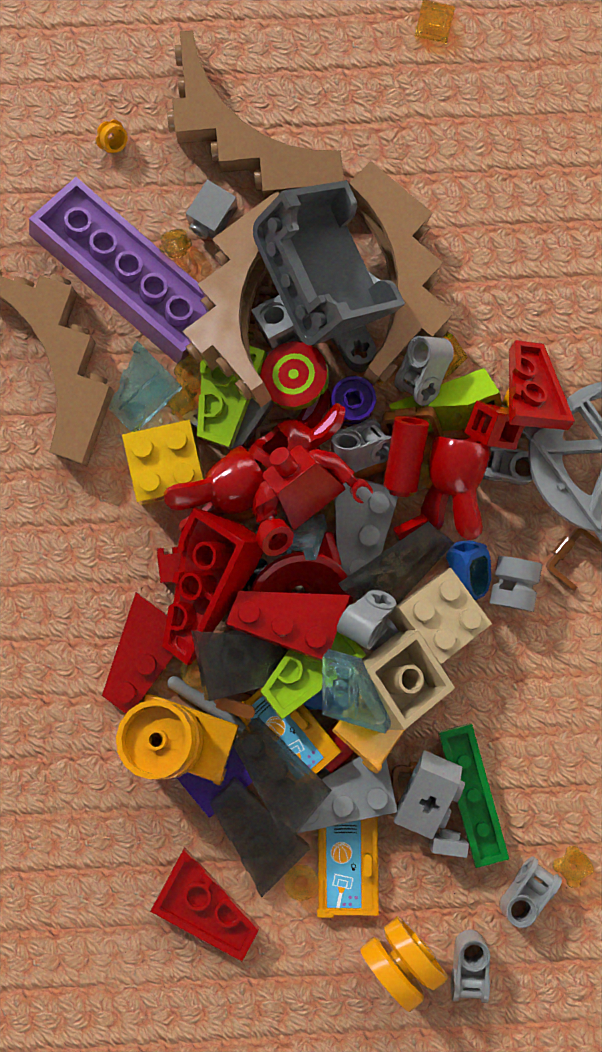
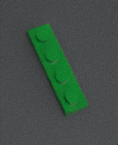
M472 723L438 731L445 759L462 766L461 781L465 782V786L457 805L475 868L508 860L509 855Z

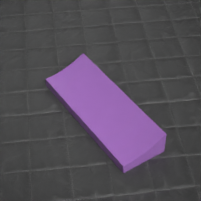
M75 177L29 218V235L175 363L180 365L189 354L185 348L189 341L183 330L207 313L200 302L204 296L198 286L199 283L82 181Z

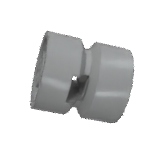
M498 556L495 575L499 578V582L492 586L489 603L534 612L537 592L533 590V585L540 582L543 564L519 558Z

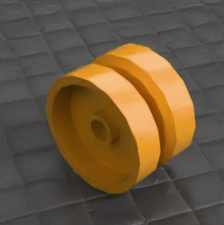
M160 700L141 702L131 708L120 721L116 735L117 753L124 766L136 776L150 780L179 778L187 773L199 760L204 744L202 727L196 716L184 706ZM161 734L163 741L161 745L158 746V743L161 742V740L158 737Z
M396 916L384 927L385 937L393 950L382 939L372 937L360 948V952L372 972L391 996L406 1011L411 1012L424 1001V994L417 980L427 989L435 991L448 980V976L424 940L403 919Z

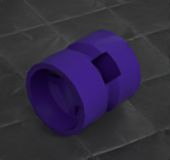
M348 376L340 380L334 387L330 400V409L336 403L341 404L345 407V419L342 425L347 427L357 425L371 416L376 404V392L372 384L365 378Z

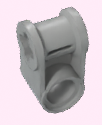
M365 325L331 338V341L337 346L351 370L359 373L366 372L375 358L376 346ZM359 349L361 352H366V358L362 359L360 355L355 356V350Z
M414 337L408 344L402 365L395 376V387L399 391L410 393L419 405L425 406L430 404L437 397L445 373L453 359L454 354L451 342L448 339L439 337Z
M366 419L357 425L337 431L331 438L330 452L336 453L356 473L359 470L388 460L391 436H386L381 431V426L375 419Z
M491 447V461L489 468L487 465L483 479L503 481L517 485H525L533 480L532 474L528 477H522L515 471L516 461L524 460L529 463L528 451Z
M371 590L367 592L356 603L346 608L338 622L337 632L370 649L380 637L385 635L388 628L386 621L388 615L395 609L396 600L390 594L383 591Z
M534 856L530 857L521 866L516 878L500 900L502 914L518 928L532 925L547 902L557 893L562 883V877L558 874L552 875L538 864V859ZM534 876L539 877L543 881V883H540L536 879H534ZM519 900L525 901V911L519 916H512V905Z
M465 930L456 937L454 944L451 999L452 1001H458L459 998L480 999L482 1003H488L490 994V951L480 933L474 930ZM474 944L480 946V951L476 955H464V951L468 946Z

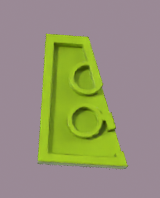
M249 346L251 360L256 372L260 376L262 363L266 359L267 353L264 350ZM202 360L200 363L201 394L199 395L197 436L201 440L232 450L250 399L246 400L234 384L238 380L233 374L226 377L219 366L211 371Z
M339 632L336 633L326 663L288 650L260 693L282 721L363 659L366 654L355 641Z

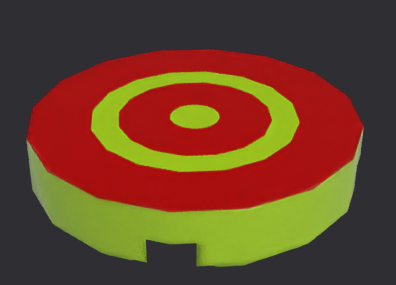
M297 341L281 344L272 350L262 363L260 378L272 398L271 401L283 409L296 411L308 408L316 403V400L326 391L330 376L327 362L319 350Z

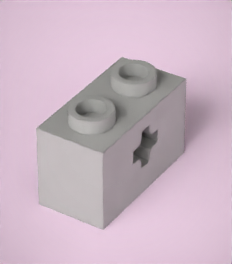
M423 750L398 802V812L395 814L394 823L433 839L438 827L444 829L451 814L449 806L452 800L458 802L465 786V782L461 781L462 766Z

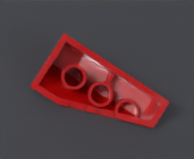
M194 507L179 537L177 548L178 551H181L179 569L174 571L172 583H176L174 601L168 606L162 645L163 648L186 665L193 663L235 601L238 591L243 589L254 573L263 554L262 549L256 543V534L239 523Z

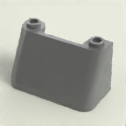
M347 180L284 190L256 218L253 225L255 243L301 341L310 346L322 343L393 314L405 305L397 286L391 280L385 279L375 284L373 283L348 230L347 224L355 216L357 201Z

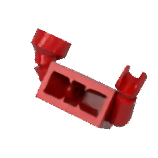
M297 445L291 451H288L285 447L277 448L269 457L272 466L263 472L262 478L264 481L260 483L253 498L252 513H256V524L259 525L256 543L269 556H277L284 553L293 543V531L284 520L275 519L277 510L293 530H296L346 490L343 485L344 483L350 487V493L358 503H364L356 495L358 488L367 487L372 494L373 489L365 479H356L353 476L355 472L334 452L320 449L308 451L302 445Z

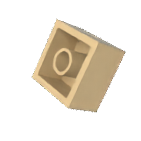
M452 568L436 575L398 604L388 615L399 632L418 629L440 665L492 624Z
M418 629L397 632L347 671L385 730H405L455 689Z

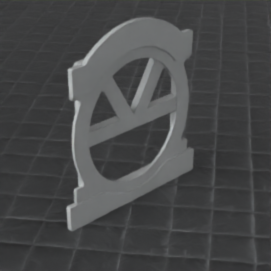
M602 382L578 390L566 399L572 415L575 412H579L598 439L565 441L562 438L564 430L529 426L523 429V433L529 440L528 459L530 471L542 498L560 517L577 527L593 531L602 542V470L592 495H588L580 490L571 480L562 460L563 455L602 453V417L591 403L593 400L602 398Z

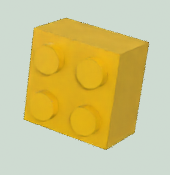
M190 419L122 434L136 502L140 505L163 501L165 490L172 485L205 479L194 428Z

